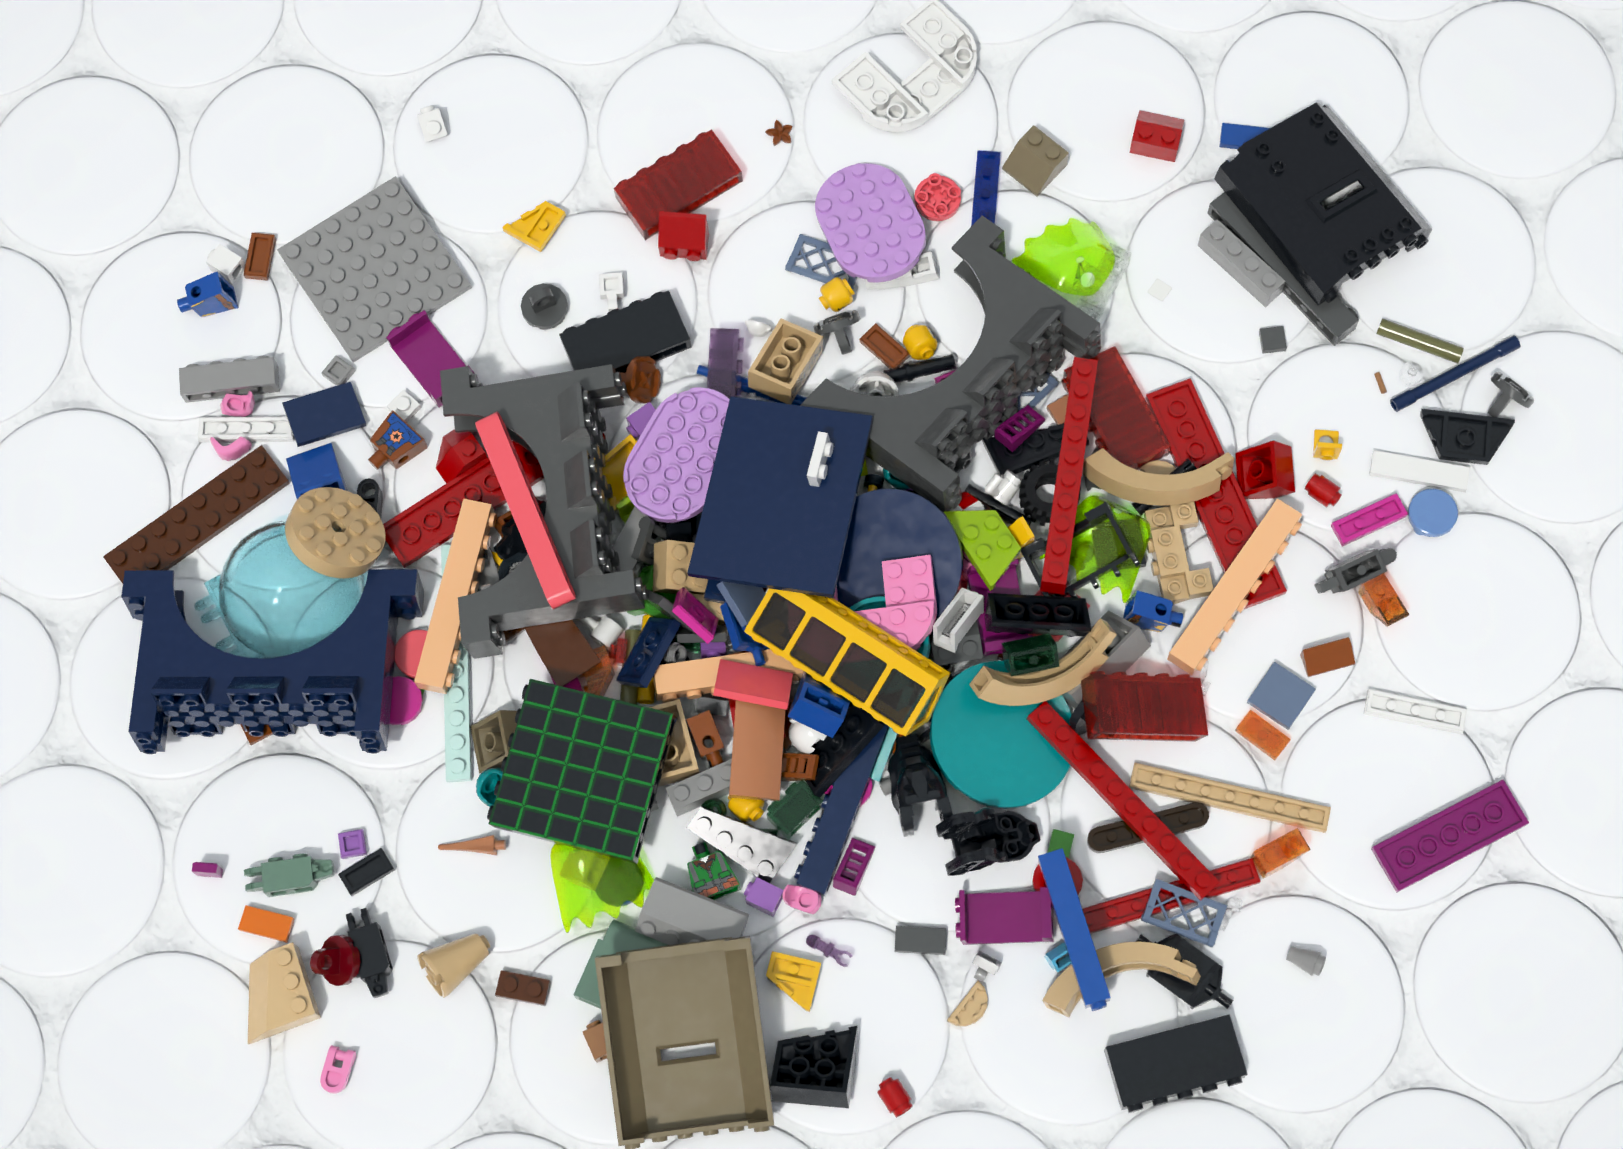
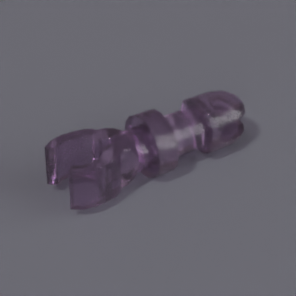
M814 934L806 938V943L809 947L820 950L824 953L823 956L827 958L830 956L839 965L848 967V964L842 963L841 957L838 955L847 954L851 958L853 955L850 952L841 951L834 947L835 944L831 942L828 944Z

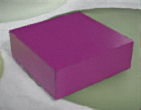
M194 862L192 864V872L196 876L222 878L223 869L217 863Z

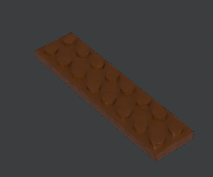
M261 445L104 555L103 558L122 584L125 571L169 570L289 485L290 482Z

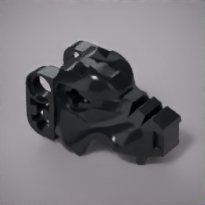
M917 733L896 738V750L889 760L887 769L891 781V800L898 812L904 837L914 835L912 817H914L913 804L935 800V810H938L941 822L953 815L949 797L947 796V788L933 752L921 744Z
M988 807L976 812L952 815L935 826L938 837H943L944 840L951 839L956 858L945 865L948 876L963 875L969 871L980 870L995 862L1005 863L1021 860L1041 840L1035 822L1013 811L994 813V810Z

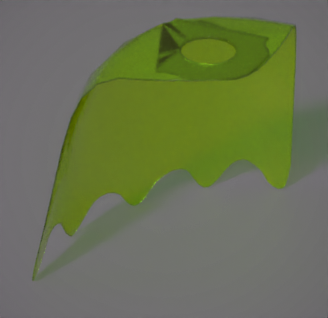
M1069 218L1066 225H1047L1040 237L1026 238L1024 241V253L1011 260L1019 268H1023L1028 274L1056 290L1067 294L1090 296L1101 288L1114 267L1115 255L1101 229L1095 222L1083 223L1077 219ZM1078 257L1084 258L1082 262L1077 263L1076 261ZM1087 272L1092 273L1095 277V281L1090 287H1084L1081 284V277Z
M1097 495L1084 499L1077 506L1075 524L1086 519L1084 515L1086 512L1104 502L1112 508L1113 512L1114 508L1122 511L1120 514L1115 512L1114 514L1141 564L1150 536L1149 522L1131 510ZM1109 518L1073 538L1069 564L1076 570L1077 581L1127 554ZM1045 554L1041 555L1039 559L1045 558ZM1131 560L1118 567L1121 576L1116 577L1112 570L1099 577L1101 593L1104 595L1113 588L1119 587L1122 592V601L1126 603L1132 592L1140 565L1136 567Z
M557 843L551 849L552 874L561 919L566 933L570 931L571 922L575 917L591 928L594 916L599 911L606 912L611 917L617 919L622 904L627 900L640 908L643 907L644 891L651 889L654 880L640 856L636 864Z

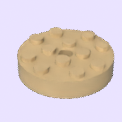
M320 487L307 491L297 499L285 523L286 539L295 556L310 569L333 578H353L364 574L375 564L385 545V529L379 514L358 494H353L339 488Z

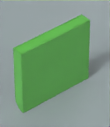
M1053 829L1047 853L1063 848L1065 857L1069 858L1074 834Z

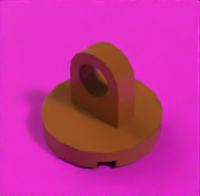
M649 356L635 357L628 365L626 373H620L622 382L625 381L629 397L636 403L644 404L651 402L652 397H656L661 384L660 371L654 365L657 364L655 360Z

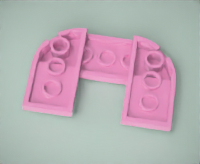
M931 555L882 561L886 607L854 611L915 651L921 647V643L931 634L937 616ZM836 585V590H835V594H834V599L838 601L837 585ZM788 600L789 620L787 621L791 636H793L806 612ZM811 617L796 644L819 661L831 666L846 641V637L817 618ZM852 642L838 666L878 660L879 658Z

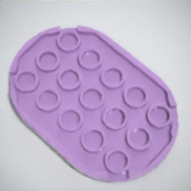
M858 163L832 174L821 186L815 201L817 220L837 263L848 275L853 278L867 279L868 282L873 283L886 282L903 276L918 263L919 257L926 246V232L923 221L904 183L897 174L880 165Z
M695 387L679 394H672L657 407L630 452L623 474L627 495L635 508L643 515L659 522L674 523L690 519L703 511L730 400L724 394L709 388Z

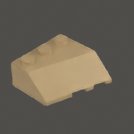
M293 942L266 952L250 964L248 1045L321 1018L299 947Z

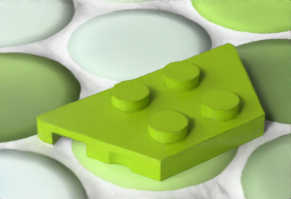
M996 510L945 511L944 513L958 534L963 551L990 591L993 590L997 581L1008 570L1011 562L1020 554V545Z

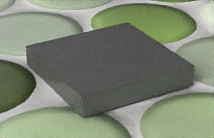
M647 589V602L669 619L677 620L681 623V627L694 633L689 626L672 612L674 604L665 597Z

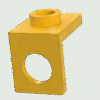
M1314 431L1313 458H1320L1322 460L1338 459L1342 450V444H1338V431ZM1323 436H1328L1332 439L1333 443L1319 442V439Z

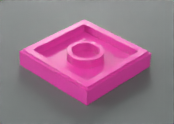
M682 587L677 592L672 612L708 644L714 639L718 618L686 588Z

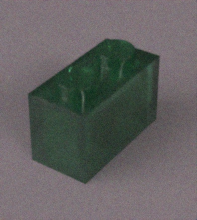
M1050 634L1001 643L1004 666L1011 676L1059 667L1057 644Z
M803 780L798 784L794 782L785 791L787 795L780 801L772 802L767 808L769 811L766 814L767 820L787 840L821 809L823 802L821 798L813 794L810 787Z

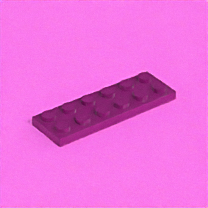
M1501 780L1373 846L1371 850L1397 893L1529 824V821L1505 781Z

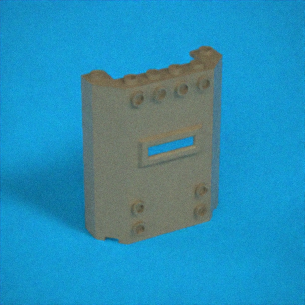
M750 936L718 938L628 950L595 957L618 1146L625 1145V1149H636L641 1147L640 1143H645L646 1139L651 1138L652 1142H663L668 1140L667 1136L677 1135L678 1139L693 1137V1133L703 1132V1135L707 1136L718 1134V1129L729 1128V1132L743 1131L744 1126H748V1129L754 1128V1132H763L770 1130L769 1126H774ZM715 1042L716 1054L665 1061L661 1059V1049Z

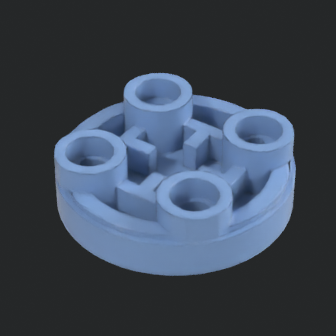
M1426 489L1414 496L1408 507L1409 522L1414 532L1418 535L1428 537L1445 535L1451 531L1458 517L1457 505L1453 498L1439 489Z

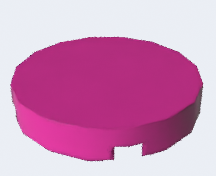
M393 677L389 722L391 725L408 724L416 719L422 710V692L409 678Z

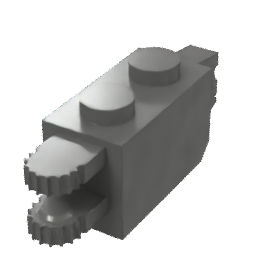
M1393 548L1380 549L1379 551L1378 549L1366 550L1325 570L1326 573L1324 575L1326 579L1314 584L1318 593L1331 590L1334 594L1350 590L1387 572L1386 565L1396 560L1397 552Z

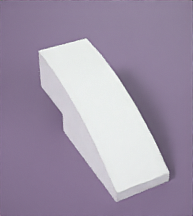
M930 251L921 254L918 263L903 276L886 282L873 283L868 282L867 279H864L867 290L889 289L938 280L939 276L934 256Z

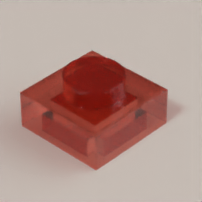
M617 638L614 644H610L609 658L613 659L612 665H624L627 639Z

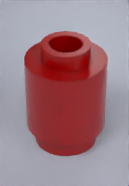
M1316 473L1304 488L1309 492V496L1326 508L1330 504L1334 507L1342 496L1339 493L1341 489L1339 486L1323 475L1319 476Z
M890 1077L879 1084L880 1090L877 1094L890 1114L893 1113L897 1118L913 1107L910 1102L912 1099L899 1079L893 1080Z

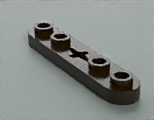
M1190 803L1154 813L1174 835L1200 829L1205 826L1209 819V811L1201 803ZM1124 821L1096 827L1089 832L1087 837V845L1095 853H1105L1144 843Z

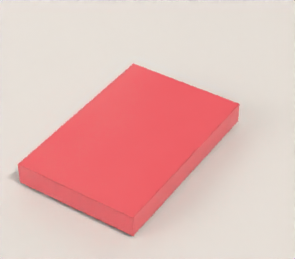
M720 659L713 695L787 710L793 673Z

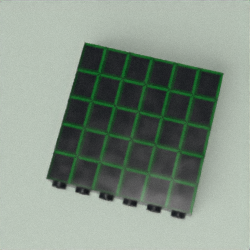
M530 679L529 684H526L523 688V705L521 709L517 710L515 716L517 726L515 732H512L509 737L508 747H510L508 757L505 756L502 761L501 771H503L501 781H498L495 786L494 795H496L494 805H491L488 810V824L494 828L637 864L677 717L673 713Z

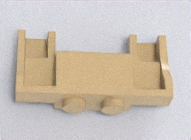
M1194 501L1146 510L1144 512V519L1149 539H1146V547L1148 553H1152L1154 561L1151 562V570L1153 576L1158 578L1161 597L1171 600L1173 604H1177L1186 600L1209 596L1214 589L1209 568L1189 570L1180 530L1197 527L1199 521Z

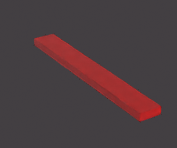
M1253 858L1210 870L1220 883L1206 898L1216 897L1259 884L1261 881ZM1181 880L1169 883L1190 891ZM1152 888L1083 908L1090 934L1141 919ZM1160 889L1158 894L1161 902L1174 897L1172 892ZM1179 897L1182 906L1196 903L1185 897ZM1176 899L1163 904L1165 911L1179 908ZM1159 906L1153 909L1151 916L1162 913Z

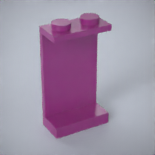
M423 310L420 313L413 314L408 319V322L401 327L398 326L392 329L386 339L393 351L438 408L443 405L440 371L465 367L466 365L432 324L426 311Z
M1018 559L1011 562L1006 573L1000 577L996 586L991 591L973 565L967 570L970 591L984 596V613L977 619L983 656L1029 650L1034 645L1033 636H1028L1027 633H995L986 631L984 615L988 593L1021 595L1016 567L1019 564Z
M1040 887V891L975 894H966L964 890H959V898H955V911L960 913V923H956L955 927L956 938H960L963 945L1054 942L1053 906L1047 887Z

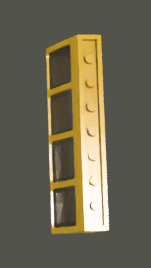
M769 588L744 630L754 641L762 643L771 649L774 654L790 661L794 667L810 674L814 680L830 687L834 693L847 698L854 706L867 711L874 719L882 721L890 726L894 732L905 737L930 720L950 675V672L830 597Z

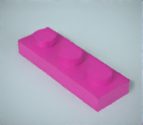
M1396 493L1333 522L1331 528L1343 547L1407 517L1408 513Z

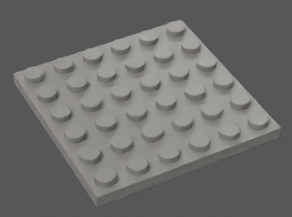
M396 176L277 249L353 363L386 343V337L395 327L404 325L413 314L425 310L430 315L472 288L468 279Z

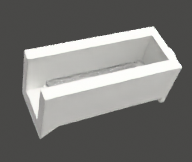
M961 588L933 625L934 645L955 653L960 641L978 617L984 613V596Z

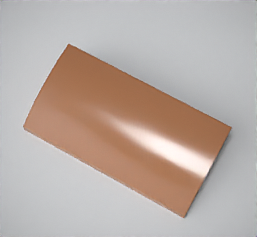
M736 700L729 798L780 800L785 709Z

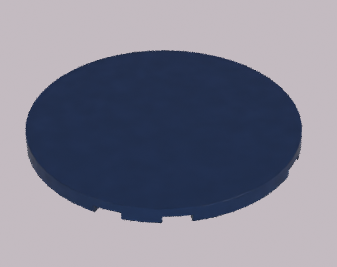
M878 489L856 496L837 581L838 602L850 608L867 598L885 597L882 561L931 555L937 602L936 619H938L956 596L963 571L961 543L953 524L946 514L930 500L906 490Z

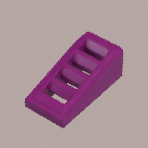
M1027 405L994 430L995 439L1013 452L1045 422V418ZM1029 414L1035 419V421L1032 422L1026 417V415ZM1023 420L1028 426L1025 427L1020 421ZM1015 426L1019 427V428L1021 429V431L1019 432V431L1016 430L1014 427H1015ZM1011 431L1015 435L1012 437L1008 432Z
M855 838L851 839L833 878V887L853 896L857 894L874 853L875 846ZM855 849L860 852H863L866 854V856L864 857L859 854H856L853 852V850ZM849 859H853V860H855V861H858V862L862 863V865H858V864H856V863H853V862L849 861ZM848 868V869H850V870H852V871H855V872H858V873H857V875H856V874L850 873V872H848V871H845V869Z

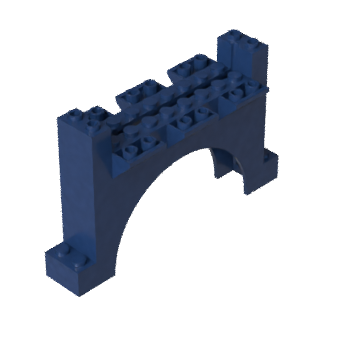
M368 569L367 581L360 600L350 616L339 628L324 640L307 649L275 658H248L233 655L217 649L201 639L187 624L184 612V591L174 590L173 570L124 572L121 597L132 618L142 621L128 730L140 752L145 754L165 752L168 725L173 734L180 737H188L190 735L212 737L215 734H223V726L231 727L234 724H242L245 732H248L249 726V735L254 737L264 735V725H269L275 736L285 737L288 734H296V726L304 727L308 724H316L319 733L325 736L333 737L337 734H348L349 736L357 737L362 751L376 754L380 751H387L398 617L411 620L423 615L424 589L417 569Z

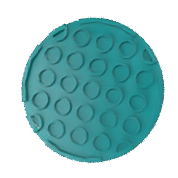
M989 661L974 665L962 671L946 685L934 708L930 725V744L933 756L947 781L956 790L958 789L969 797L970 800L987 807L992 806L1003 809L1027 806L1052 792L1060 784L1070 768V764L1027 720L1028 715L1043 702L1023 706L998 705L978 698L969 684L983 666L1005 673H1025L1035 670L1009 661ZM1060 695L1047 700L1046 702L1069 724L1072 714L1064 697Z

